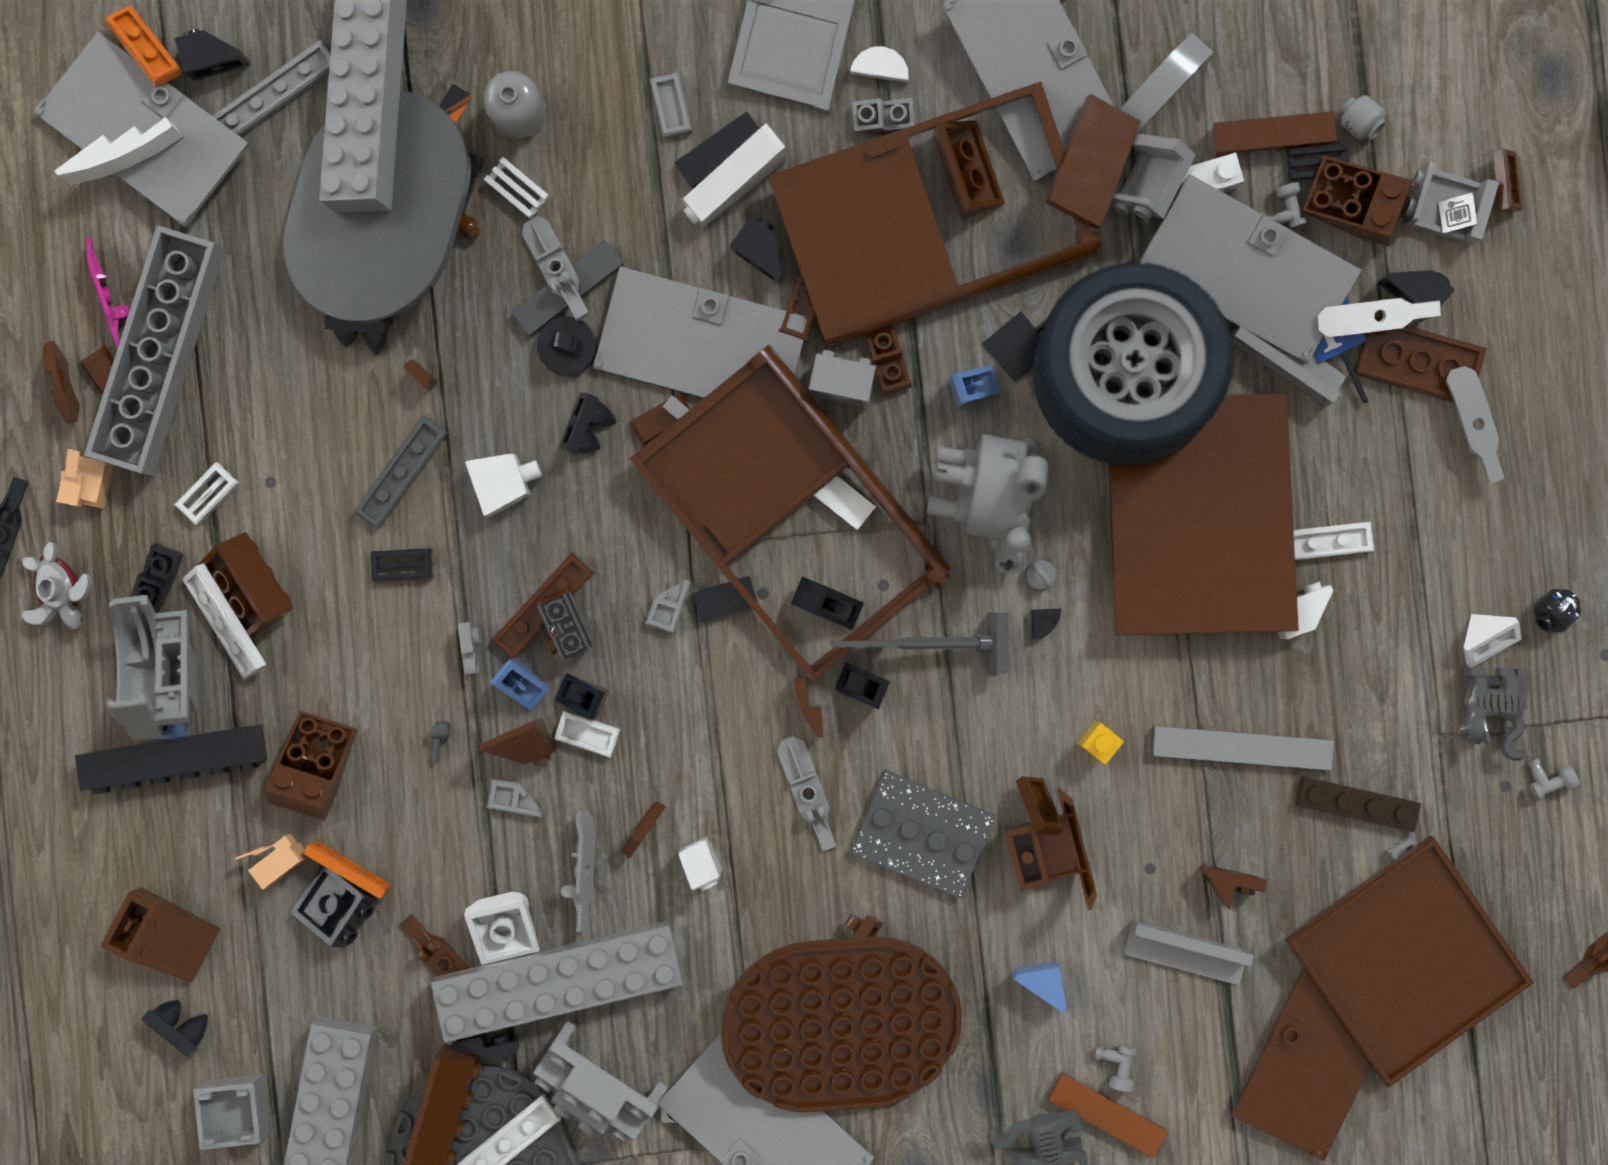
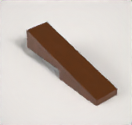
M1334 111L1213 123L1216 158L1233 153L1244 154L1271 149L1282 151L1337 143Z

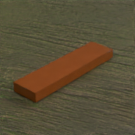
M1063 1072L1060 1073L1047 1097L1048 1101L1067 1111L1077 1109L1081 1119L1153 1158L1168 1133L1164 1127Z

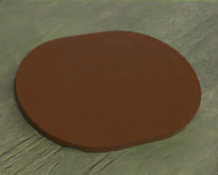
M888 937L805 941L783 946L764 955L738 978L723 1008L720 1030L721 1042L727 1064L740 1081L742 1087L757 1099L761 1098L768 1103L774 1104L776 1108L795 1112L872 1108L890 1105L910 1097L909 1094L923 1086H928L942 1072V1067L956 1049L961 1032L962 1014L959 996L947 971L931 954L914 944Z

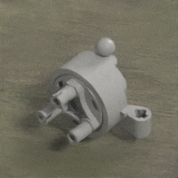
M981 434L976 449L966 448L965 450L942 447L941 445L938 446L934 481L961 485L960 498H957L956 501L929 496L926 514L962 522L964 535L997 540L995 567L1002 573L1014 574L1022 569L1023 553L1031 543L1030 534L1027 532L1030 524L1027 513L1030 510L1032 501L1041 497L1046 492L1048 463L1043 458L1037 456L1040 452L1039 442L1032 437H1024L1019 441Z

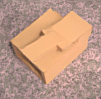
M68 449L65 471H61L60 487L56 502L78 507L84 504L105 508L114 465L80 456V451Z
M291 833L282 837L272 846H263L235 858L237 860L250 854L258 855L275 847L273 852L248 870L262 890L276 883L308 858V856L303 854V846L300 843L297 844Z

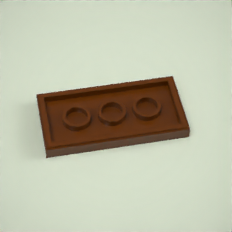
M1092 94L1088 95L1082 106L1045 203L1094 229L1100 228L1141 121Z
M1374 316L1376 321H1380L1382 319ZM1406 325L1400 329L1365 333L1367 341L1361 345L1355 372L1358 376L1454 402L1446 384L1450 370L1466 366L1475 370L1479 378L1487 348Z

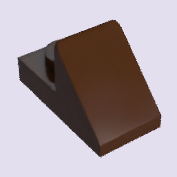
M1205 864L1201 865L1202 873L1222 904L1228 909L1231 907L1235 886H1237L1236 891L1243 894L1254 895L1255 891L1265 893L1267 880L1259 876Z

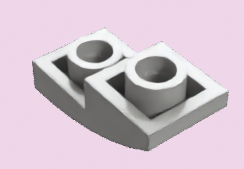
M882 98L852 102L855 133L895 132L916 125L915 100L913 98L883 101Z

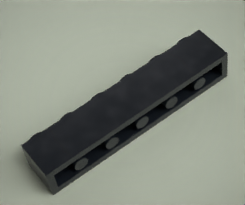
M262 724L74 755L80 791L91 789L92 795L111 792L110 786L120 784L122 790L141 787L140 781L150 779L151 785L170 782L169 776L180 775L181 780L200 777L199 771L210 770L211 775L229 772L228 766L240 765V770L259 767L258 761L268 759Z

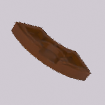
M54 340L46 342L43 346V362L45 373L51 375L55 385V390L51 391L53 399L65 423L77 422L80 403L70 382L68 362Z

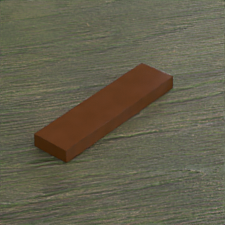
M572 552L491 640L511 659L517 658L544 628H540L533 611L538 609L535 601L566 587H569L572 596H574L595 572Z

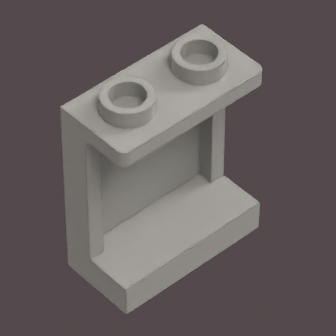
M1136 134L1132 146L1140 152V155L1120 194L1114 193L1110 203L1113 204L1112 209L1125 216L1133 213L1147 220L1150 217L1164 219L1196 154L1180 139Z
M1430 162L1421 169H1418L1412 180V186L1415 187L1412 198H1408L1403 210V215H1406L1404 225L1468 245L1481 241L1499 182L1487 179L1479 183L1434 169L1435 164ZM1473 192L1477 224L1443 233L1438 202Z

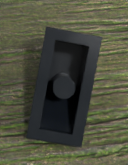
M189 30L184 32L183 36L174 38L183 71L193 81L250 65L249 59L240 50L204 30Z
M750 216L730 244L731 251L780 285L783 279L776 235L772 232L774 227L761 217L756 220Z
M1433 270L1392 272L1377 282L1394 298H1401L1412 304L1440 301L1441 307L1455 291L1449 285L1450 281L1445 275L1439 272L1435 273ZM1430 317L1419 318V320L1424 321Z
M805 577L801 578L791 602L796 607L853 630L864 604L859 600Z

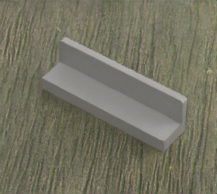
M1237 326L1232 333L1231 338L1235 346L1324 406L1334 404L1341 394L1338 390L1345 381L1346 376L1325 361L1319 363L1315 354L1312 355L1306 364L1297 357L1249 332L1242 326Z
M1132 919L1124 948V953L1127 956L1235 985L1240 984L1244 966L1251 967L1254 955L1246 949Z

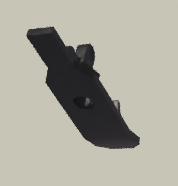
M14 476L8 492L0 504V529L3 532V537L0 539V579L6 568L23 521L20 505L29 481Z

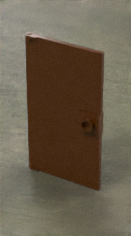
M1303 968L1267 1037L1268 1040L1240 1094L1231 1116L1319 1160L1325 1161L1371 1064Z

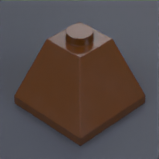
M543 718L478 745L479 750L522 764L533 761L534 766L551 760L549 754L556 751Z

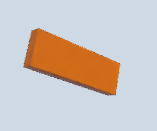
M131 5L104 18L106 25L155 88L182 75L181 68Z
M318 840L307 844L303 851L304 855L379 899L386 896L392 887L391 883Z

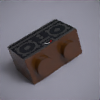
M569 587L535 601L538 609L533 611L540 628L547 627L550 636L545 639L552 654L558 653L561 660H564L595 646Z

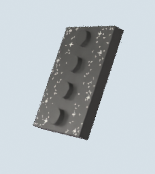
M885 769L853 844L851 853L962 899L995 815Z

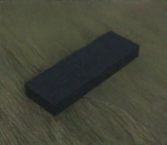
M746 111L675 161V166L690 187L694 188L756 133L759 127Z

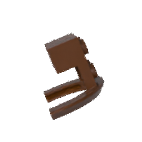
M1057 788L1061 808L1064 813L1058 815L1064 829L1060 834L1036 833L1032 822L1005 828L1020 891L1048 885L1050 880L1079 874L1089 911L1093 907L1097 893L1072 797L1061 788Z

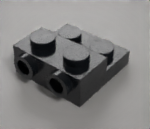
M321 865L290 913L330 947L344 948V946L352 944L357 938L358 931H356V928L360 922L367 920L373 914L375 907L372 904L377 897Z

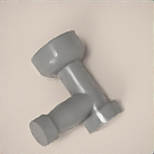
M1293 182L1276 188V195L1279 199H1284L1287 210L1272 217H1267L1279 224L1288 223L1289 228L1307 223L1306 217L1302 218L1296 197L1300 192L1299 182Z
M1539 758L1527 762L1536 781L1530 784V788L1538 801L1544 799V795L1562 787L1568 790L1580 787L1579 779L1570 765L1562 767L1559 770V776L1549 780L1540 765Z
M1119 1045L1118 1051L1103 1050L1100 1047L1096 1048L1095 1059H1103L1119 1064L1117 1075L1110 1078V1088L1124 1092H1133L1134 1082L1129 1078L1132 1055H1136L1137 1048L1127 1045Z

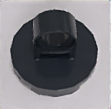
M561 316L552 319L542 328L537 339V351L540 360L550 371L560 376H574L591 366L596 357L597 342L593 331L585 322L581 320L576 321L574 317Z

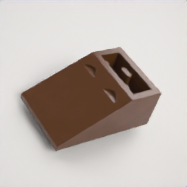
M1323 155L1303 212L1358 238L1389 247L1408 197L1412 180Z
M300 711L265 786L264 792L267 802L325 821L336 797L357 729Z
M140 887L128 892L100 947L127 961L193 982L220 928Z

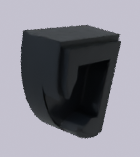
M1061 608L1030 610L1032 639L1045 637L1056 627L1061 617Z

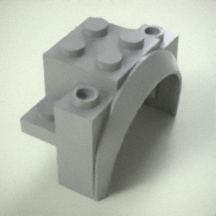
M147 595L112 599L109 604V610L115 637L117 695L114 702L107 699L110 714L117 722L124 726L132 741L164 737V725L190 722V713L198 712L197 658L189 642V614L187 610L155 613Z

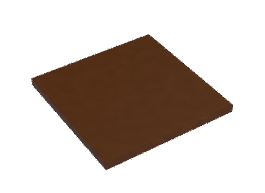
M1428 836L1285 939L1287 945L1388 1088L1534 984L1433 836Z

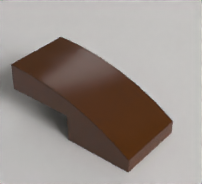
M806 677L794 678L798 702L807 723L817 737H824L821 705L809 706Z

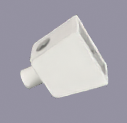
M515 454L499 455L465 462L483 515L486 517L494 516L530 496L527 482L542 477L537 460L521 465L518 456Z

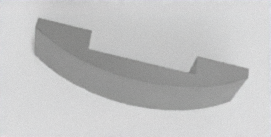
M1193 32L1161 63L1120 108L1121 111L1141 121L1137 134L1214 53Z

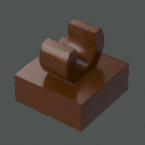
M851 914L845 925L855 932L852 938L875 937L883 922L874 916L866 915L863 920L857 915L853 916Z

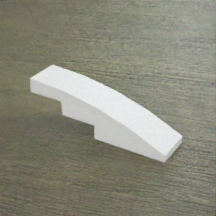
M166 117L145 133H142L133 126L113 142L102 135L57 168L55 173L70 185L99 179L130 168L158 154L184 136Z

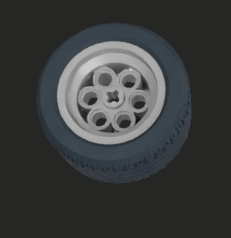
M1127 262L1096 270L1074 283L1059 298L1046 320L1033 363V384L1039 407L1042 408L1041 412L1044 418L1048 419L1047 423L1052 429H1055V433L1059 438H1063L1068 446L1074 447V450L1080 454L1084 453L1086 457L1095 458L1096 461L1103 463L1120 464L1121 466H1131V464L1143 465L1144 462L1148 464L1164 459L1182 449L1198 435L1215 415L1228 392L1233 374L1234 351L1233 345H1231L1233 343L1231 333H1229L1227 322L1224 321L1225 317L1221 309H1218L1217 303H1215L1214 299L1210 298L1205 289H1202L1195 281H1191V278L1184 274H1179L1180 272L1172 268L1167 269L1168 267L1156 266L1153 263L1142 264V262H1132L1130 264ZM1113 332H1124L1127 335L1128 341H1116L1113 337ZM1150 336L1158 342V346L1150 347L1146 345L1143 337ZM1097 354L1105 355L1109 360V364L1106 366L1098 365L1094 361V356ZM1131 356H1136V361L1139 362L1136 368L1131 367V362L1127 361ZM1155 364H1166L1170 373L1167 375L1159 374L1155 369ZM1107 382L1117 383L1120 387V393H1109L1106 390L1105 384ZM1139 386L1148 388L1151 397L1147 399L1139 397L1136 393V388Z

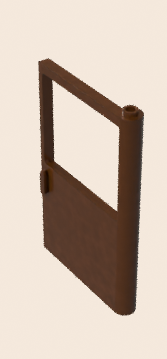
M1041 81L768 175L769 183L776 198L826 348L1097 255V249L1101 247L1097 232L1091 231L1089 225L1073 218L1077 228L1075 231L1077 245L962 285L958 284L909 143V137L935 129V125L939 123L955 122L1032 96L1058 171L1065 150Z
M770 344L759 351L743 367L645 447L629 458L812 682L854 647H833L814 664H807L733 574L729 564L844 469L848 468L854 473L927 563L928 569L842 641L864 640L927 587L934 584L937 588L950 578L948 572L951 567Z

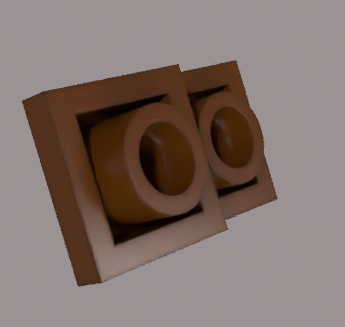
M894 326L865 335L873 365L876 366L875 372L883 396L912 388Z

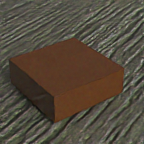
M410 359L403 366L427 390L431 391L437 385V381L415 360Z

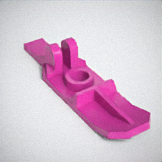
M87 238L88 271L116 349H118L120 343L118 326L120 322L127 321L130 308L127 305L108 307V305L113 304L107 287L101 288V286L107 285L106 276L102 271L92 246V238Z

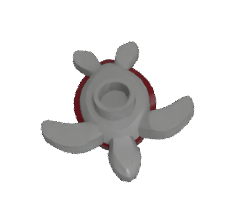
M48 542L43 549L44 555L40 560L37 557H26L23 559L25 568L35 571L34 591L37 599L43 605L35 610L23 611L22 617L27 623L45 625L59 612L61 620L66 626L72 629H79L83 623V617L76 607L78 602H83L90 592L92 585L91 576L88 573H84L77 580L70 566L57 557V545L54 542Z

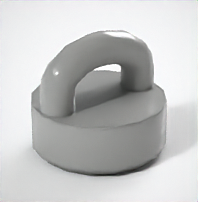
M1045 560L1032 562L1025 572L1027 583L1037 590L1050 587L1056 578V571L1053 565Z

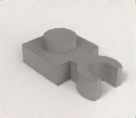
M475 622L459 623L458 632L461 654L463 653L464 673L480 672L477 652L478 645L482 644L480 628H475Z

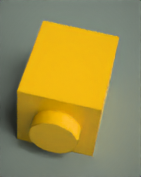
M1094 721L1077 742L1081 748L1104 765L1107 764L1124 743L1121 738L1098 721Z

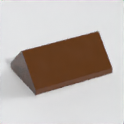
M977 121L943 122L935 125L933 139L961 219L1004 205L1005 201Z

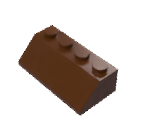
M447 1043L436 1054L403 1165H454L457 1151L453 1150L455 1140L461 1139L466 1122L461 1121L464 1110L469 1111L474 1097V1093L469 1092L472 1081H478L482 1069V1064L478 1063L479 1056L455 1051L452 1049V1045Z

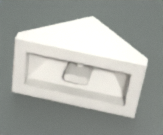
M1471 614L1464 643L1467 666L1473 668L1522 640L1519 621L1515 617Z

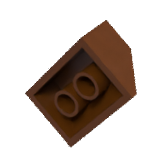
M247 532L217 544L198 563V565L205 564L250 639L281 620L293 609L289 596L281 589L275 579L273 570L267 566L259 553L256 543L250 539Z

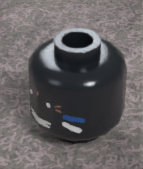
M1566 589L1550 590L1534 606L1533 613L1536 618V624L1544 631L1563 633L1581 615L1578 597Z

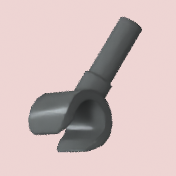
M448 721L437 722L431 728V737L433 739L431 763L438 762L441 738H450V723Z

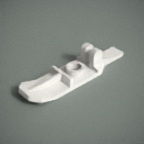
M1401 298L1329 306L1325 307L1318 314L1319 331L1327 337L1400 329L1413 319L1441 316L1440 301L1412 304ZM1381 310L1383 313V318L1380 321H1376L1374 318L1375 312Z

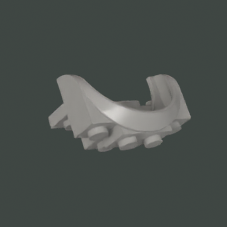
M567 1021L532 1073V1076L536 1078L534 1084L548 1093L550 1090L552 1091L554 1096L550 1103L555 1106L552 1110L566 1120L571 1116L580 1122L578 1128L591 1137L595 1133L602 1135L606 1129H612L610 1134L621 1142L625 1143L627 1139L634 1141L646 1121L654 1115L658 1108L657 1104L666 1091L667 1086L658 1082L647 1098L643 1097L566 1046L570 1035L576 1027ZM569 1066L572 1070L566 1078L564 1069ZM624 1103L628 1105L626 1110L620 1111Z

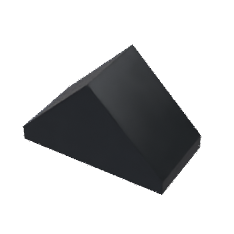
M845 663L835 690L879 709L890 681Z
M566 673L555 701L588 719L595 720L599 717L609 690Z

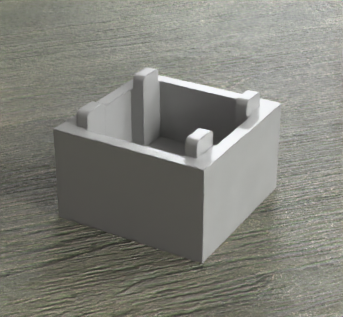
M824 350L823 354L816 353L809 393L814 398L867 408L876 366L870 365L871 360L866 358H860L859 362L836 358L833 351Z
M264 1074L205 1080L193 1089L199 1150L259 1144L270 1134Z

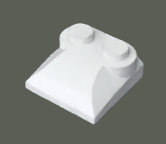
M508 892L479 899L465 909L464 917L481 965L540 951L529 913V901L522 893Z

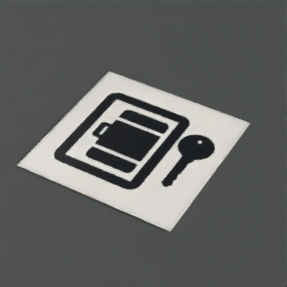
M1473 192L1438 202L1443 233L1477 224Z

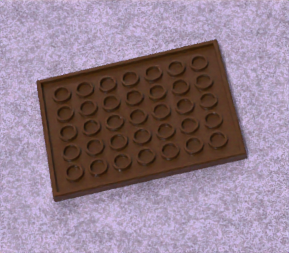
M1287 393L1225 395L1221 406L1210 421L1192 441L1176 453L1164 459L1156 460V462L1148 464L1144 462L1143 465L1131 464V466H1121L1120 464H1108L1115 635L1299 631ZM1146 396V397H1141V398L1147 399V398H1150L1151 396Z

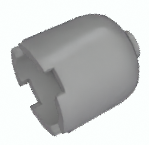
M504 71L495 75L488 82L484 91L483 105L492 126L501 136L511 140L523 139L528 136H535L543 128L547 119L546 102L537 85L527 75L517 71Z

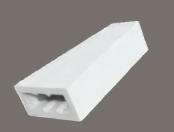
M767 123L683 198L686 206L683 211L693 224L699 222L704 228L786 162V147Z

